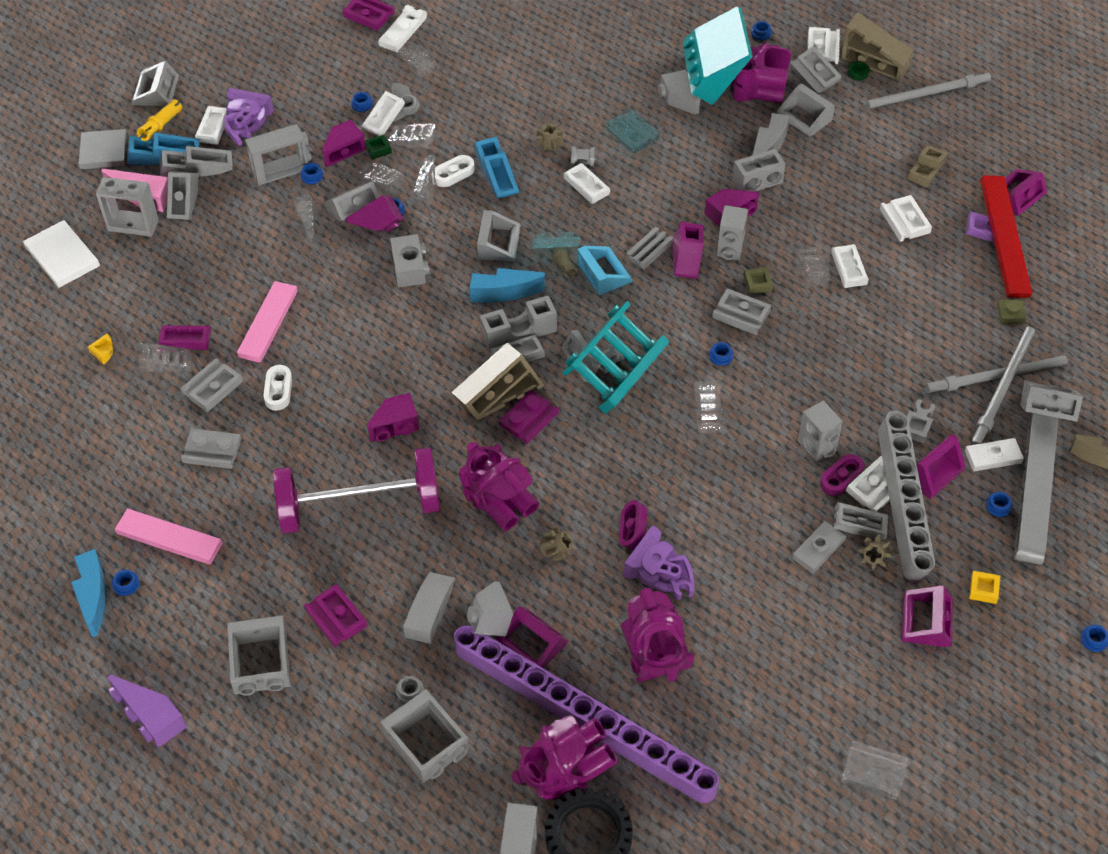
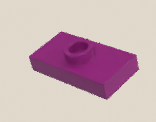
M161 325L158 341L159 350H208L211 335L210 326Z

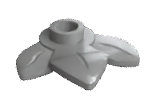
M392 83V94L403 99L405 102L393 122H397L405 116L415 114L420 105L418 99L411 95L409 87L400 83Z

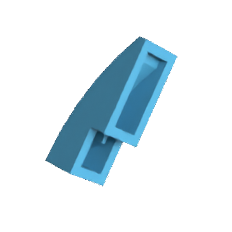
M154 133L153 139L143 141L141 140L142 137L130 136L127 164L157 165L160 162L162 150L185 152L186 146L199 147V139Z
M497 136L475 142L474 151L496 198L499 199L518 194L519 189L506 154L502 152Z
M497 268L496 275L472 273L470 300L471 302L480 303L504 302L537 294L545 290V272Z
M93 549L74 557L82 578L71 583L91 636L95 637L98 635L103 621L106 586L101 562L96 550Z

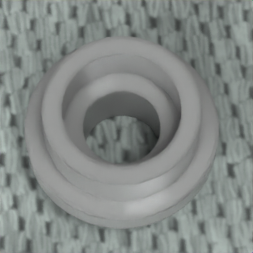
M413 676L402 678L396 686L397 698L405 704L424 691L422 682ZM408 688H413L415 690V692L411 694L405 693V691Z

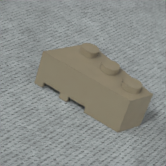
M857 12L846 27L841 59L851 63L855 61L864 62L869 66L870 70L900 81L911 65L914 50Z
M506 343L451 393L475 419L480 420L505 407L504 403L514 398L519 400L525 396L524 393L534 388L540 389L545 385L523 355Z

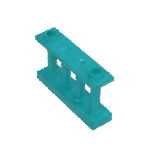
M628 301L621 307L616 304L607 314L610 317L579 354L574 352L566 360L565 364L567 367L562 372L566 376L575 369L599 391L604 401L598 408L605 414L620 402L670 342L664 335L656 341L653 338L649 339L623 314L631 305ZM616 321L643 346L642 349L645 352L642 356L640 354L636 355L610 330ZM602 337L630 362L629 365L632 368L628 372L626 370L622 371L596 346ZM588 353L616 378L615 381L618 384L615 388H609L582 362Z

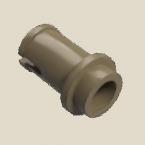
M564 247L555 249L552 253V259L559 265L565 277L575 275L578 268L570 258L569 250Z

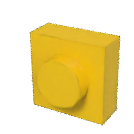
M973 571L969 599L996 604L999 598L1000 575Z

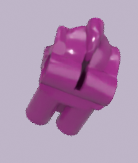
M768 42L757 47H751L753 57L730 84L733 99L740 102L757 99L782 104L791 52L777 45L770 46Z
M471 442L467 445L468 458L466 465L459 470V478L463 487V494L468 502L472 501L474 503L473 507L478 510L483 509L504 532L514 527L519 521V516L513 511L515 508L523 517H528L538 509L539 502L526 489L531 485L532 477L526 467L520 463L521 460L519 458L511 457L508 459L502 453L500 444H496L493 447H479L478 443Z
M650 588L642 589L640 595H637L628 603L629 618L621 623L623 635L633 657L631 658L632 671L638 676L635 678L637 683L665 676L669 682H674L678 677L679 671L691 668V664L694 662V653L689 652L685 645L682 617L678 615L675 606L665 593L651 591Z
M570 715L555 720L548 727L543 726L542 732L539 734L540 739L534 742L530 748L520 747L522 757L519 770L513 772L512 780L516 784L529 785L536 789L538 796L542 799L553 800L560 798L563 800L564 794L570 792L572 795L575 789L581 788L583 792L587 787L588 781L617 764L618 760L615 752L607 743L595 748L596 744L607 737L603 726L597 719L593 718L579 727L576 719Z

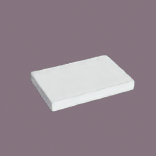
M65 220L23 241L26 249L58 288L100 266L97 258Z

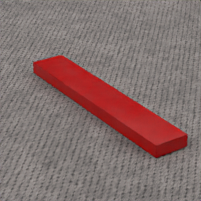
M983 175L980 183L1007 298H1030L1033 292L1005 176Z

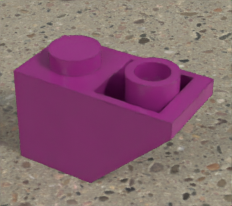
M722 189L706 199L705 215L718 227L721 224L725 205L748 209L747 215L751 216L758 208L759 194L753 191Z
M680 221L673 237L674 276L697 279L704 246L703 225Z
M410 393L387 398L383 401L367 424L370 442L385 441L389 437L401 434L409 435L419 430L418 416Z

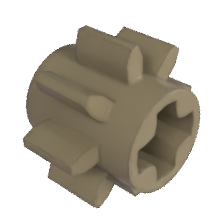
M551 123L543 125L541 129H537V145H542L543 150L555 151L558 145H563V130H558V127Z
M555 527L548 530V532L542 533L544 539L540 541V549L545 557H552L553 561L557 562L571 555L569 550L573 547V540L567 531L560 532V528Z
M881 535L876 536L874 541L867 537L864 540L867 547H861L858 550L864 554L861 562L870 563L872 569H875L878 563L885 567L888 564L885 557L889 558L894 555L888 548L891 541L885 543L881 540ZM874 547H877V552L881 553L878 557H875V552L871 551Z

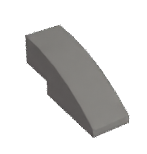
M772 113L769 128L759 127L753 155L776 149L777 152L779 151L788 131L790 116Z
M186 146L185 152L162 150L159 162L160 176L168 177V172L199 173L198 177L210 176L230 171L233 167L231 151Z
M429 572L413 601L403 626L405 638L429 644L432 643L437 626L440 625L456 578Z

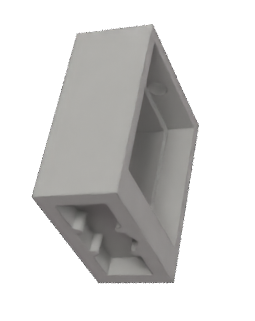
M297 124L245 139L251 171L258 186L301 173L303 166L312 160L310 152L306 148V145H309L305 131H300ZM295 144L297 154L263 164L261 154Z
M103 177L96 196L107 230L152 237L159 218L149 183ZM116 199L138 201L141 212L119 210Z
M1025 381L1020 406L1025 412L1078 421L1083 396L1076 390Z
M283 615L227 623L230 682L234 694L247 696L254 694L256 691H280L284 687H291L287 631ZM279 639L281 671L241 677L239 645Z
M427 690L421 692L380 722L384 737L423 783L428 779L433 780L440 776L447 765L463 759L469 750L468 737ZM430 714L454 743L422 765L398 736Z
M507 803L500 854H535L538 835V807Z

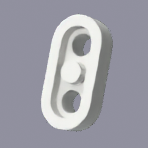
M460 155L435 167L433 170L434 183L440 187H448L471 176L475 170L474 160L470 156Z
M275 365L266 373L263 396L266 406L271 410H282L290 402L292 375L288 367Z

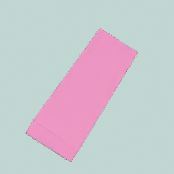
M274 281L237 351L239 358L261 363L298 292L297 286Z
M128 508L115 528L118 535L211 565L222 545V541L219 538Z

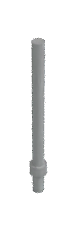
M990 73L976 76L973 74L966 75L959 80L867 100L866 104L871 109L958 88H973L976 84L991 81Z
M1026 327L984 416H981L976 424L977 430L971 441L972 445L982 444L986 434L991 431L994 425L993 419L1033 338L1034 328Z
M1064 355L1020 364L1015 375L1067 365V358ZM1007 367L960 377L955 375L944 377L941 381L926 383L925 388L927 393L946 390L947 392L954 391L961 386L1000 379L1003 377Z

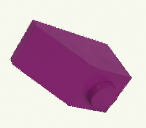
M351 119L331 128L322 149L324 165L326 167L366 150L364 135Z
M382 195L345 218L348 223L376 231H387V233L396 230L399 227L398 223L404 220L391 195Z

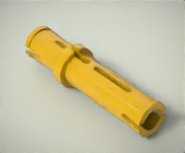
M171 100L155 116H150L146 120L145 124L137 130V136L140 137L142 134H145L141 140L147 141L154 133H159L168 121L182 111V104L180 103L175 107L174 105L178 103V100Z

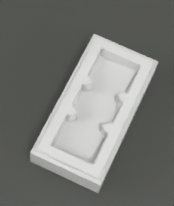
M385 91L363 123V129L377 136L385 134L404 106V100Z
M207 107L195 136L196 139H199V143L218 145L225 128L224 117L228 115L227 108Z
M582 163L564 173V179L591 204L610 194V188Z
M855 244L833 247L831 254L844 288L867 285L868 277Z
M1015 438L966 446L965 449L973 472L1021 464L1024 460Z

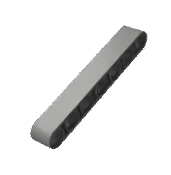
M894 410L886 415L879 426L878 437L902 572L908 581L919 583L932 571L935 566V559L909 422L904 413Z
M1031 413L1028 424L1030 430L1028 429L1026 442L1028 449L1025 451L1024 467L1026 469L1023 470L1022 488L1024 489L1021 491L1019 506L1021 512H1019L1017 525L1019 533L1016 534L1015 552L1017 554L1014 555V560L1042 565L1044 561L1059 420L1056 417Z

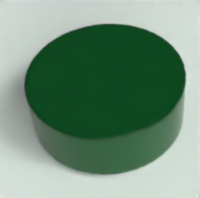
M855 61L848 66L847 73L851 79L862 81L868 78L870 68L864 62Z

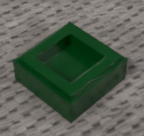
M384 134L365 140V148L371 160L392 153V148Z

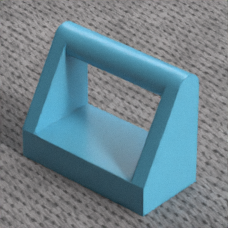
M583 246L577 249V264L599 295L632 282L631 276L610 247ZM606 257L618 275L605 274L596 260Z

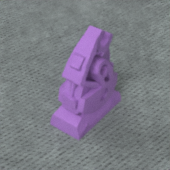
M229 88L227 94L229 105L226 109L228 115L224 117V126L227 135L238 146L242 145L241 138H252L251 134L263 125L266 116L274 112L270 95Z
M652 525L626 560L623 577L630 580L638 578L643 584L663 592L672 591L676 600H681L682 598L680 589L687 590L688 596L692 597L694 594V577L689 561L685 555L678 556L673 550L674 547L669 543L660 541L661 531Z

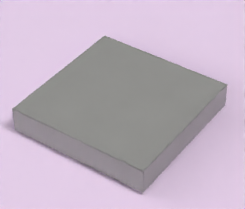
M126 129L81 132L80 169L125 166L127 149Z

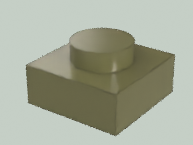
M768 267L744 270V279L749 294L772 291L773 283Z
M998 300L997 308L1001 324L1025 323L1026 314L1023 300Z

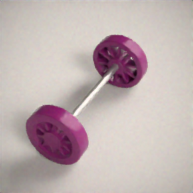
M431 448L414 450L417 472H414V479L298 495L295 488L294 477L290 467L274 469V494L281 532L289 534L300 531L298 512L300 502L416 486L417 493L420 492L423 514L439 512V499Z

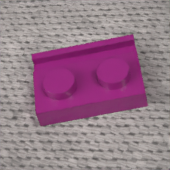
M352 0L342 10L343 17L376 31L389 20L390 15L395 14L393 6L378 0Z
M530 390L499 420V426L516 438L523 440L525 444H528L559 414V408L557 406L553 407L548 400Z
M337 584L316 596L311 603L304 604L307 614L334 648L341 641L348 640L368 627L366 619Z

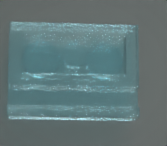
M629 109L628 113H622L606 122V129L634 154L649 146L653 140H659V132L632 109Z
M562 232L560 237L551 238L550 233L536 234L537 239H532L533 249L580 246V237L574 236V232Z

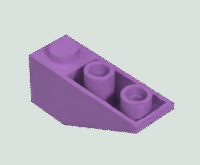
M113 675L107 677L111 688L108 689L110 695L116 703L122 701L126 707L123 711L132 723L136 720L141 725L138 730L147 743L152 740L159 748L187 728L182 715L167 696Z

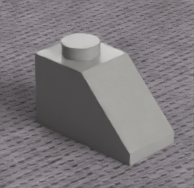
M681 70L662 74L661 84L658 85V92L660 97H664L667 105L694 115L699 114L700 98L691 94L687 71Z
M168 172L167 218L190 220L198 195L199 173Z
M494 581L476 594L472 606H469L467 611V620L471 623L474 633L481 635L506 636L513 617L512 609L498 581Z

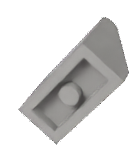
M166 61L141 71L132 105L165 107L173 98L179 74ZM148 79H154L151 90L144 93Z
M801 83L793 90L776 114L790 116L789 124L811 137L832 121L835 105ZM798 105L817 119L810 127L788 111Z
M373 181L325 201L324 206L338 221H343L380 196Z
M484 210L477 242L478 259L515 262L521 224L494 211ZM493 229L511 230L507 251L490 244Z

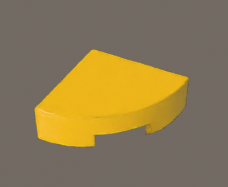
M105 334L88 346L89 352L103 365L113 354V343L110 336Z

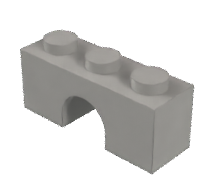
M544 296L527 301L525 311L515 318H507L503 309L480 315L481 336L490 352L491 348L534 334L540 337L557 332V312L549 296Z

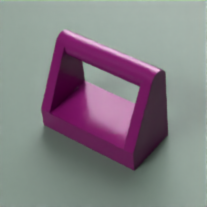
M1016 169L1005 177L1007 187L1017 179L1022 182L1012 191L1008 192L1014 215H1020L1047 193L1042 172Z
M951 434L917 463L922 494L930 500L964 471L965 463L958 438L955 435Z
M945 586L904 591L902 641L940 647L952 646L953 598ZM914 600L933 603L931 630L913 632Z
M520 606L513 613L506 636H497L496 641L541 668H544L569 641L532 611ZM522 623L549 643L538 661L508 639Z

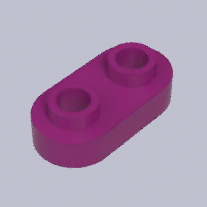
M844 455L822 474L820 482L822 491L830 496H838L844 493L847 486L864 471V461L857 455ZM851 468L854 472H849L847 469ZM830 483H835L837 486H832Z
M632 500L624 506L620 518L619 542L629 550H635L646 535L647 508L637 500Z

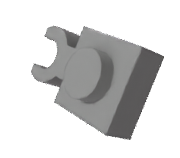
M919 399L915 404L914 412L909 410L907 419L911 438L924 443L933 423L931 417L935 404H931L929 409H922V400Z

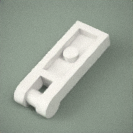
M406 5L403 13L378 40L379 46L398 52L425 21L427 12L421 9L415 10L413 6Z

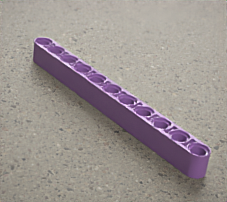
M465 625L456 630L454 634L455 651L461 659L557 717L563 718L571 715L576 719L579 727L593 718L597 719L601 725H611L613 728L604 729L607 737L600 743H607L618 754L698 802L708 803L716 797L719 777L713 769L488 635L475 634L472 626ZM465 641H471V642H472V643L469 644V645H464V644H462V643L465 642ZM486 655H494V656H495L494 658H491V659L484 658ZM510 668L518 669L516 672H508L507 670ZM533 682L541 683L540 686H531L530 684ZM556 696H562V697H564L565 699H564V700H561V701H557V700H554L553 698L556 697ZM586 710L589 713L586 715H580L577 713V711ZM628 738L635 739L637 742L634 744H628L625 742V740ZM657 753L660 754L662 757L659 759H653L649 756V754ZM683 768L686 770V773L678 774L674 769ZM708 783L711 785V788L703 789L698 784Z

